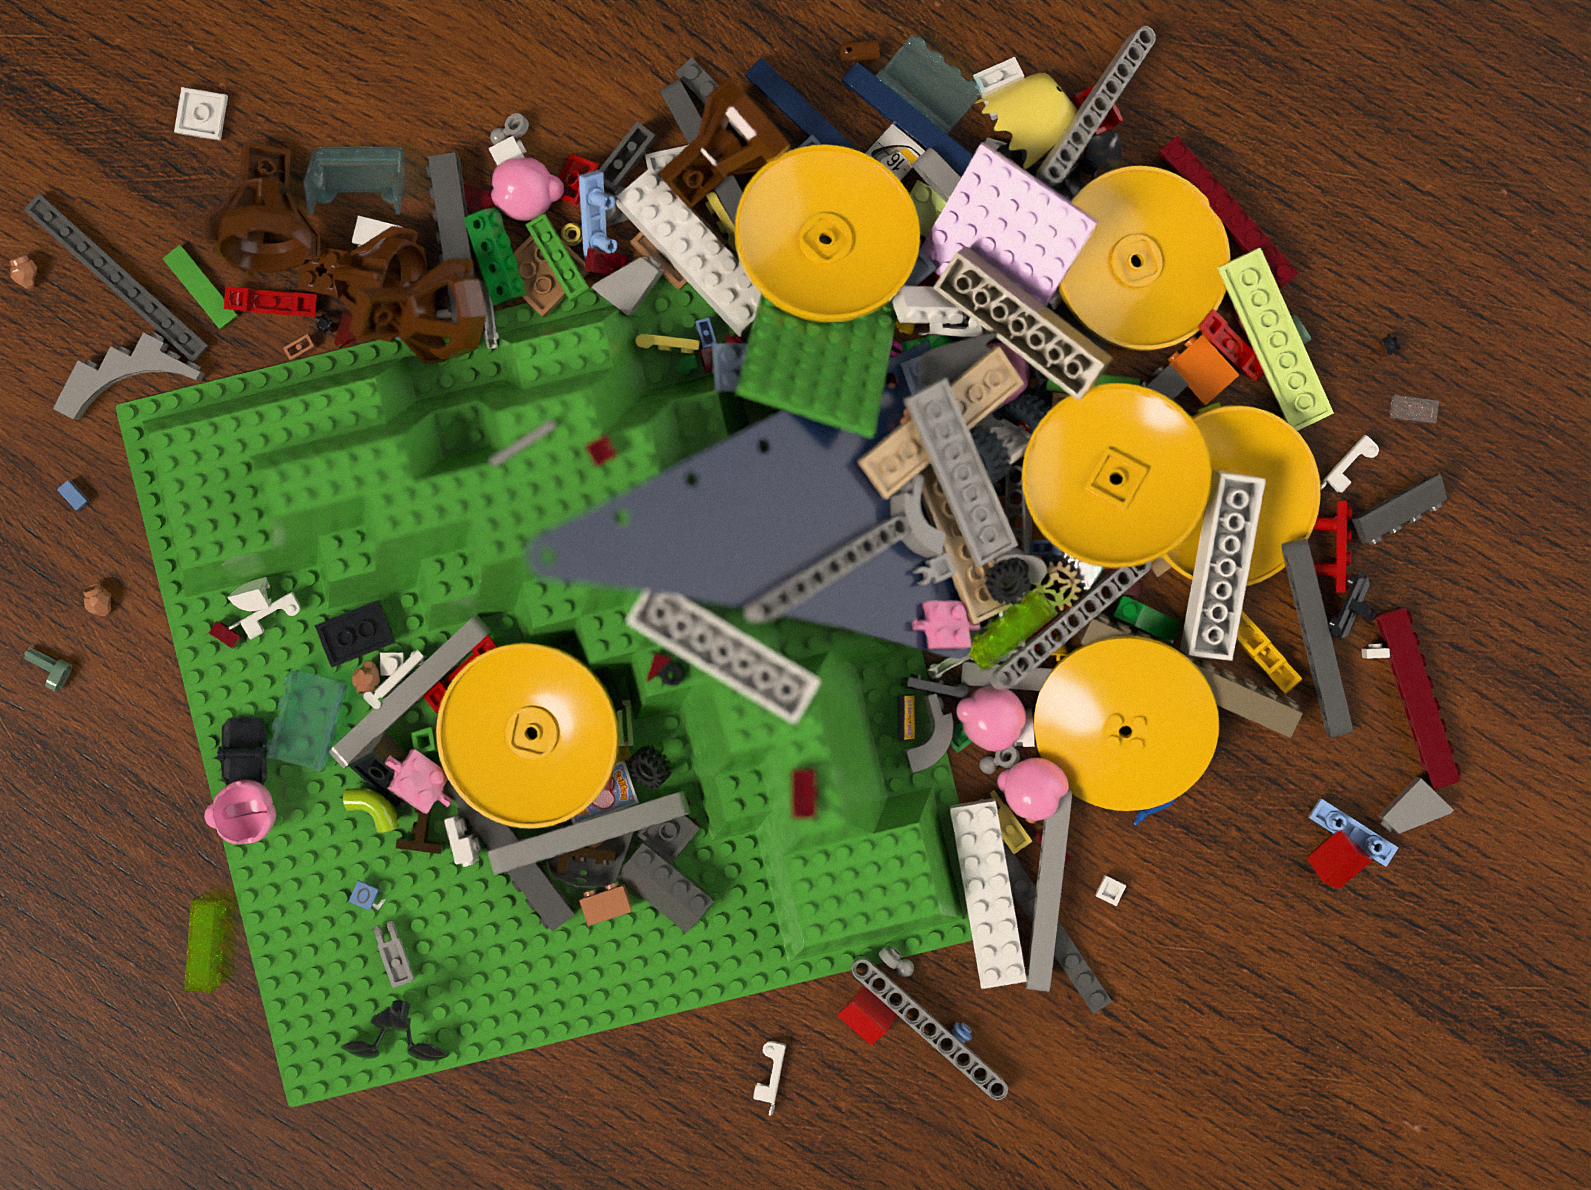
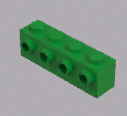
M498 208L484 209L463 218L493 306L527 295L525 283L521 278L518 263L513 255L510 239L506 234L503 219Z

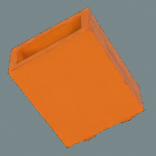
M1202 334L1198 338L1195 335L1184 344L1187 347L1184 351L1180 353L1177 350L1167 360L1170 362L1168 365H1171L1189 384L1185 389L1201 407H1204L1236 379L1239 374Z

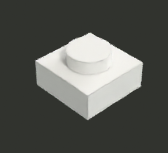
M1368 644V648L1362 649V658H1390V649L1382 648V644Z
M381 652L380 676H391L405 662V652Z
M1105 875L1095 896L1117 906L1126 885Z

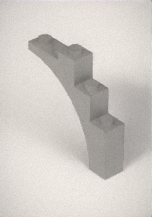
M143 332L132 355V351L119 345L118 349L110 346L101 366L88 359L86 362L78 360L53 409L74 420L80 421L88 407L102 392L115 383L131 376L149 372H170L202 381L205 373L199 371L201 366L189 360L186 364L179 360L180 355L170 350L167 351L169 344L163 342V336L152 332L151 335Z

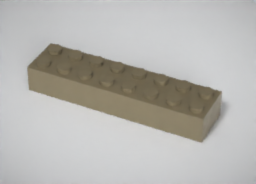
M967 246L955 253L933 289L990 333H997L995 337L1078 401L1091 391L1113 359Z

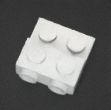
M459 813L447 817L444 821L455 863H462L463 867L475 864L476 861H479V851L482 850L480 839L478 837L475 838L474 833L465 835L464 831H467V824Z

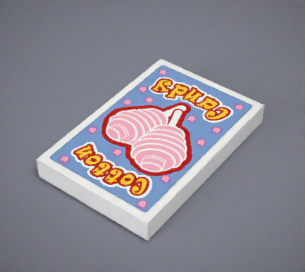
M625 761L615 763L612 773L611 791L603 790L588 807L572 817L573 825L639 804Z

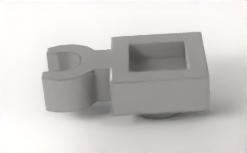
M948 552L925 561L927 568L920 567L913 571L914 574L922 573L924 576L923 580L918 582V585H926L931 579L933 583H937L956 574Z

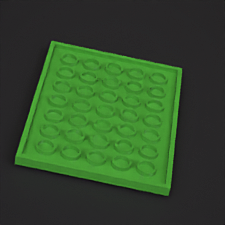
M760 294L736 394L872 438L876 428L897 314L892 304L893 300H890L876 311L856 319L840 322H822L795 316L782 310Z

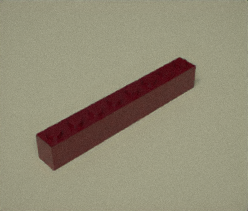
M1178 135L1157 154L1158 158L1172 173L1189 181L1207 197L1210 208L1221 219L1227 236L1243 254L1258 247L1261 248L1279 289L1299 273Z
M1405 607L1377 614L1375 620L1384 648L1390 649L1388 661L1426 782L1433 790L1460 782V767L1453 760L1454 748L1451 741H1447L1445 735L1447 726L1444 719H1440L1438 712L1440 704L1437 697H1433L1431 690L1434 688L1431 677L1427 676L1424 668L1427 666L1426 659L1419 652L1417 646L1420 645L1419 637L1416 632H1413L1411 627L1413 623L1412 615L1409 610L1406 611Z

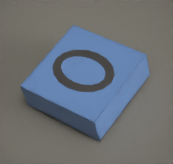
M358 880L349 902L370 911L380 889Z

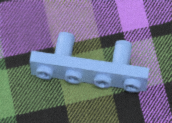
M598 170L579 175L585 263L588 248L603 250L606 253H613L617 249V242L607 238L605 210L612 209L615 200L612 196L604 194L603 172Z
M1321 798L1308 816V818L1332 833H1335L1337 830H1343L1371 858L1385 867L1398 849L1397 846Z

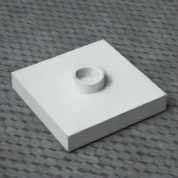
M181 87L174 132L176 134L221 141L228 96Z

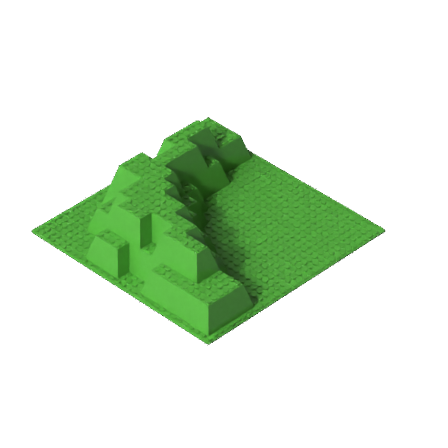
M732 252L731 254L740 262L738 253ZM661 275L635 314L628 316L592 287L590 291L572 302L566 296L545 318L529 303L494 311L496 332L499 334V339L497 340L498 348L488 349L486 341L481 336L477 349L459 358L447 359L446 362L423 363L401 340H397V337H395L393 343L376 340L121 403L116 406V413L213 802L217 793L228 785L222 779V760H218L217 757L218 747L222 746V725L228 718H263L267 726V779L263 786L270 792L276 809L275 823L267 836L258 842L231 844L223 840L287 1102L290 1107L850 971L851 962L857 956H865L874 964L882 963L884 961L880 958L879 952L885 946L889 948L891 946L895 947L901 954L900 958L973 940L950 805L959 804L947 751L936 763L914 773L907 771L902 750L916 746L924 741L930 729V720L923 696L932 693L901 687L902 678L910 677V674L924 676L923 680L929 681L921 649L851 629L781 614L772 619L755 623L748 620L744 607L684 598L820 680V683L794 724L627 623L626 621L642 597L643 591L548 580L537 575L528 564L527 546L536 536L785 411V409L736 394V391L715 392L714 371L704 372L699 353L700 350H694L698 369L692 370L687 377L675 371V368L682 356L693 355L692 353H683L679 347H672V351L658 350V345H653L651 348H641L635 343L637 335L640 334L700 340L695 321L708 317L717 344H725L724 340L727 338L726 335L728 333L731 335L735 334L732 328L689 282L678 291ZM752 327L741 336L745 342L744 344L749 342ZM442 337L446 344H448L452 339L449 337ZM550 419L556 426L555 429L495 467L492 464L490 458ZM607 435L617 457L596 468L585 445ZM763 438L758 441L757 448L760 453L767 454L770 450V444ZM692 471L686 473V484L689 487H695L698 484L696 473ZM620 509L615 512L614 517L617 524L621 526L626 525L629 520L626 511ZM544 548L541 551V560L547 565L552 564L555 560L553 550ZM267 578L270 588L266 589L267 599L271 598V603L293 592L301 605L300 611L294 616L288 615L283 609H277L259 619L264 632L252 640L247 636V643L245 642V635L247 633L241 623L232 629L243 637L237 647L233 649L209 634L216 621H221L230 627L256 612L242 610L233 605L228 599V596L238 587L256 579ZM380 600L396 643L331 668L315 625ZM475 615H478L492 630L490 637L498 647L522 642L542 644L560 649L572 655L591 671L608 667L621 700H631L634 746H629L631 756L642 746H654L655 750H661L660 754L662 756L664 754L667 756L665 760H669L671 763L669 766L672 767L671 776L660 787L648 789V785L644 787L642 786L643 782L640 781L638 783L636 781L638 778L636 776L633 777V771L629 770V760L625 761L638 802L643 804L684 791L685 796H688L691 804L689 805L691 813L686 816L690 819L696 818L701 829L674 861V864L715 897L714 902L690 930L685 933L625 884L633 907L632 912L588 926L579 900L584 896V892L595 888L598 892L606 889L605 886L578 887L561 881L551 875L547 859L539 861V863L576 911L573 917L554 931L550 928L546 929L539 920L541 916L537 910L533 911L527 905L525 894L522 891L519 893L513 886V878L510 874L503 872L494 875L488 851L484 846L486 842L481 836L479 839L482 850L479 851V861L463 867L462 863H455L444 821L450 815L459 813L457 811L459 806L454 800L450 802L451 804L448 807L436 800L431 807L427 840L445 842V849L442 854L395 848L396 839L399 837L415 838V835H412L413 823L418 820V813H415V807L409 803L396 809L392 805L397 815L399 826L388 832H377L374 819L368 812L362 810L349 812L345 809L343 803V794L346 789L370 788L374 791L376 790L349 766L344 769L329 753L345 735L374 709L364 699V695L356 693L357 687H354L352 684V676L355 670L362 668L365 661L373 662L379 670L381 684L390 677L380 676L381 652H405L406 661L413 651L419 649L420 653L426 656L425 662ZM470 652L458 665H456L440 681L444 682L460 665H462L473 654V652ZM655 653L671 657L672 659L667 664L677 663L684 669L685 677L680 685L674 687L666 685L661 678L662 669L650 682L646 681ZM418 665L417 667H415L414 669H412V670L395 686V688H397L402 682H404V681H405L416 669H418L421 665ZM671 670L669 672V677L671 679L677 678V672L675 670ZM899 694L915 695L914 740H898ZM422 697L384 733L391 736L405 751L410 752L414 749L411 733L430 727L437 728L438 713H435L426 699ZM379 698L378 700L382 702L385 698ZM625 705V709L622 710L624 737H626L628 741L627 714ZM439 755L428 758L443 769ZM791 769H815L816 819H792ZM466 818L467 831H464L465 835L473 833L471 830L472 824ZM547 826L541 828L513 827L523 841L547 833ZM640 830L633 832L622 867L643 843V840L637 836ZM581 870L579 874L587 875V872ZM616 877V879L613 881H618L619 885L624 883L618 877ZM573 879L577 883H587L583 879ZM358 880L380 889L374 904L378 905L381 900L385 901L379 910L372 906L369 911L349 902ZM392 920L398 931V937L402 940L415 977L414 981L395 988L391 986L374 932V927L379 925L383 930L385 942L392 940L387 928V922ZM859 963L857 964L855 969L866 967L868 965L865 963ZM401 1000L410 1004L408 1018L411 1019L412 1042L414 1044H431L446 1053L450 1052L448 1057L438 1061L416 1059L407 1053V1050L410 1048L408 1046L407 1032L391 1029L385 1031L376 1048L380 1052L376 1058L365 1059L354 1056L341 1049V1045L354 1041H363L369 1045L374 1044L382 1029L373 1025L371 1018L382 1012L386 1007L389 1006L391 1008L393 1001Z

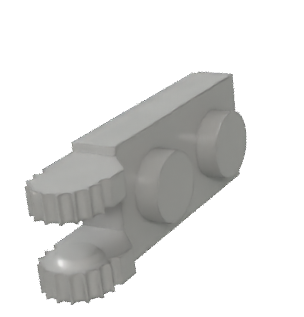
M392 920L387 922V928L392 940L385 942L383 930L379 925L374 927V932L391 986L395 988L414 981L415 977L402 940L398 937V931Z

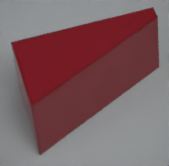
M1118 577V581L1123 584L1124 579ZM1135 582L1122 594L1140 598L1143 584Z
M655 653L646 681L650 682L672 658Z

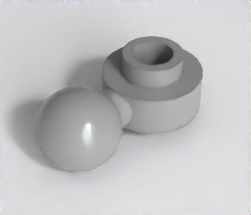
M519 113L510 115L505 122L504 129L495 128L491 132L490 139L492 143L496 145L509 138L510 135L514 138L523 136L528 130V120Z
M1011 746L1006 750L996 751L995 757H983L979 766L983 773L992 774L996 771L998 765L1004 768H1012L1019 762L1020 754L1015 747ZM1011 754V759L1007 761V756Z
M885 946L879 952L880 958L889 967L896 968L900 976L909 977L914 972L913 963L908 959L901 960V954L895 947L891 946L889 948Z

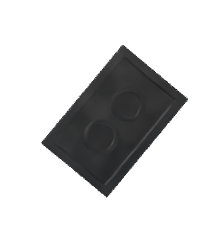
M380 600L315 625L331 668L396 643Z

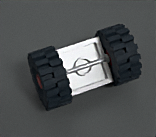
M1023 394L1006 405L1001 411L1003 416L1000 417V421L1005 424L1003 427L984 428L980 425L969 430L992 485L1009 473L1013 462L1025 455L1033 432L1040 421L1051 410L1049 406L1045 407V401H1038V396L1034 395L1031 397V394Z

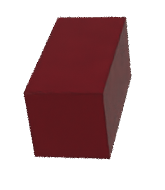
M216 621L209 631L210 635L232 649L237 647L243 637L233 629L229 630V627L221 621Z

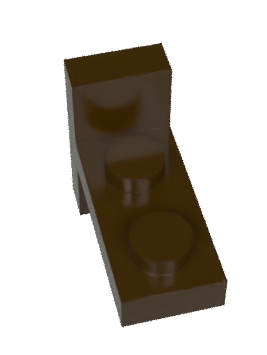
M415 808V813H418V820L413 823L412 835H415V838L399 837L396 839L395 848L442 854L445 849V842L427 840L431 808L428 813H423Z
M583 847L560 854L556 873L566 874L569 856L573 857L572 861L586 863V859H593L595 864L609 866V862L615 861L616 852Z

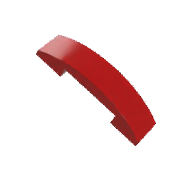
M225 286L224 309L270 315L316 317L318 295Z
M1211 309L1197 327L1223 356L1256 382L1264 372L1254 350L1227 325L1228 323L1214 309Z
M490 635L484 637L472 649L473 654L444 682L438 681L423 695L435 713H439L444 695L458 673L477 657L490 650L499 648Z

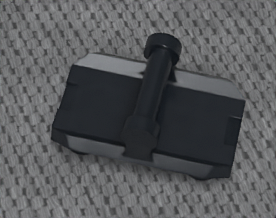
M1359 570L1356 574L1352 573L1347 582L1350 590L1338 617L1334 615L1329 623V628L1332 629L1331 634L1339 639L1348 636L1357 615L1362 616L1366 621H1373L1377 615L1376 611L1368 603L1363 602L1370 583L1368 576Z
M228 718L222 725V746L218 747L217 757L218 760H222V779L228 785L243 779L253 780L263 785L267 779V726L263 718Z

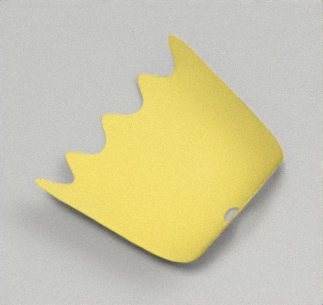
M1037 73L1025 77L975 102L989 101L982 110V113H996L998 115V121L994 130L1012 133L1013 138L1009 145V150L1024 149L1027 151L1024 169L1036 163L1057 143L1078 111L1061 89L1062 92L1056 89L1057 86L1059 88L1060 86L1046 73Z

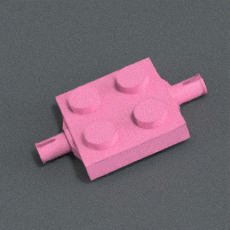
M927 601L923 603L924 619L914 620L912 625L916 626L912 628L914 630H925L929 649H966L971 647L969 630H979L980 625L978 624L980 622L972 624L968 621L963 601Z
M412 749L401 763L392 756L386 759L388 761H385V764L395 770L394 779L388 789L423 813H428L436 800L443 803L446 807L451 804L450 802L453 799L442 792L448 780L444 769L417 750Z

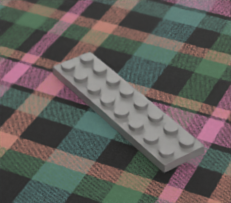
M942 378L905 398V404L975 565L981 567L1018 546L947 378Z

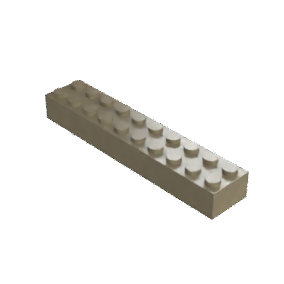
M1099 613L1088 622L1078 636L1080 643L1083 645L1112 636H1138L1151 639L1150 635L1138 630L1137 633L1131 631L1130 626L1123 622L1117 621L1116 624L1108 619L1109 617L1103 613ZM1160 639L1158 640L1159 642H1162V643H1164V644H1166V645H1168V646H1171V644H1169V643H1167V642H1165V641H1163V640H1160ZM1179 649V652L1190 659L1204 675L1212 689L1218 706L1289 738L1292 737L1303 714L1295 700L1284 695L1280 698L1274 694L1275 691L1265 686H1262L1261 689L1257 688L1253 681L1242 677L1241 680L1237 679L1233 672L1222 667L1220 670H1217L1212 666L1211 662L1202 658L1197 661L1191 655Z

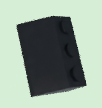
M383 733L372 739L349 762L348 766L378 793H381L396 809L409 804L388 789L394 779L395 770L385 764L389 756H392L401 763L406 759L409 752L400 747L391 736Z

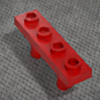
M1337 501V515L1334 517H1317L1313 528L1314 531H1334L1336 533V561L1334 563L1313 564L1316 576H1333L1336 579L1335 592L1346 593V588H1350L1347 586L1350 574H1346V565L1351 563V552H1346V543L1351 542V529H1347V520H1351V506H1347V501Z

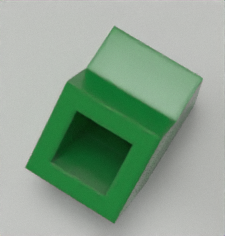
M696 355L682 356L675 371L688 377L692 370L698 369Z

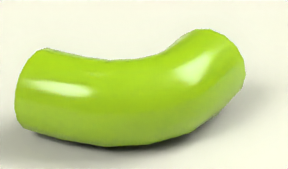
M350 788L344 791L343 803L345 809L349 812L358 810L368 812L374 819L377 832H388L399 826L392 804L381 793L370 788Z

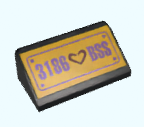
M899 694L898 740H914L915 695Z

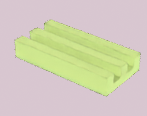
M625 700L622 703L624 706L626 705L628 741L624 742L621 710L617 712L619 747L634 746L631 700Z

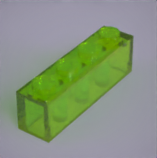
M1029 591L1024 595L1021 603L1017 606L1009 607L1004 612L1005 616L999 621L994 620L986 627L988 630L982 635L978 634L972 638V647L969 655L981 670L989 671L1058 613L1042 592Z
M196 897L191 900L184 991L212 993L220 986L221 974L218 973V965L222 963L223 952L220 951V942H223L225 933L224 928H221L222 919H225L226 906L223 905L224 899Z

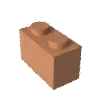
M618 881L605 886L606 889L597 892L595 888L583 893L584 896L579 901L588 926L632 912L633 907L625 883L619 885Z

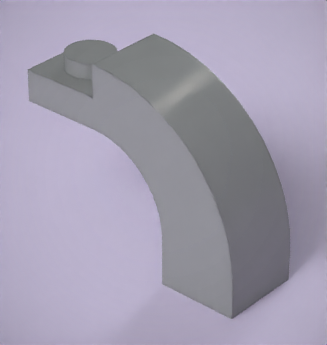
M916 474L900 487L899 495L891 496L892 518L903 516L908 520L910 525L909 532L901 540L909 549L926 558L942 555L945 532L933 528L925 521L920 509L924 477Z
M937 694L923 696L930 720V729L927 737L920 744L902 750L908 772L914 773L936 763L944 755L951 742L953 734L952 713L942 714L941 710H944L941 698L937 697Z

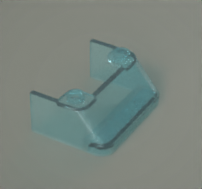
M320 147L312 152L304 179L308 214H313L316 202L330 203L335 199L337 192L381 193L384 201L394 204L395 214H400L404 200L403 150L399 147Z

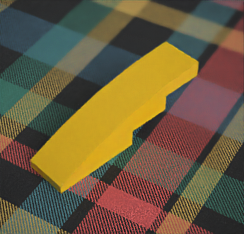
M1241 610L1236 640L1286 695L1302 681V678L1287 663V660L1271 644V641Z

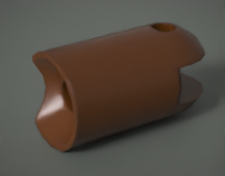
M878 40L855 43L852 41L844 42L840 47V56L846 62L880 59Z

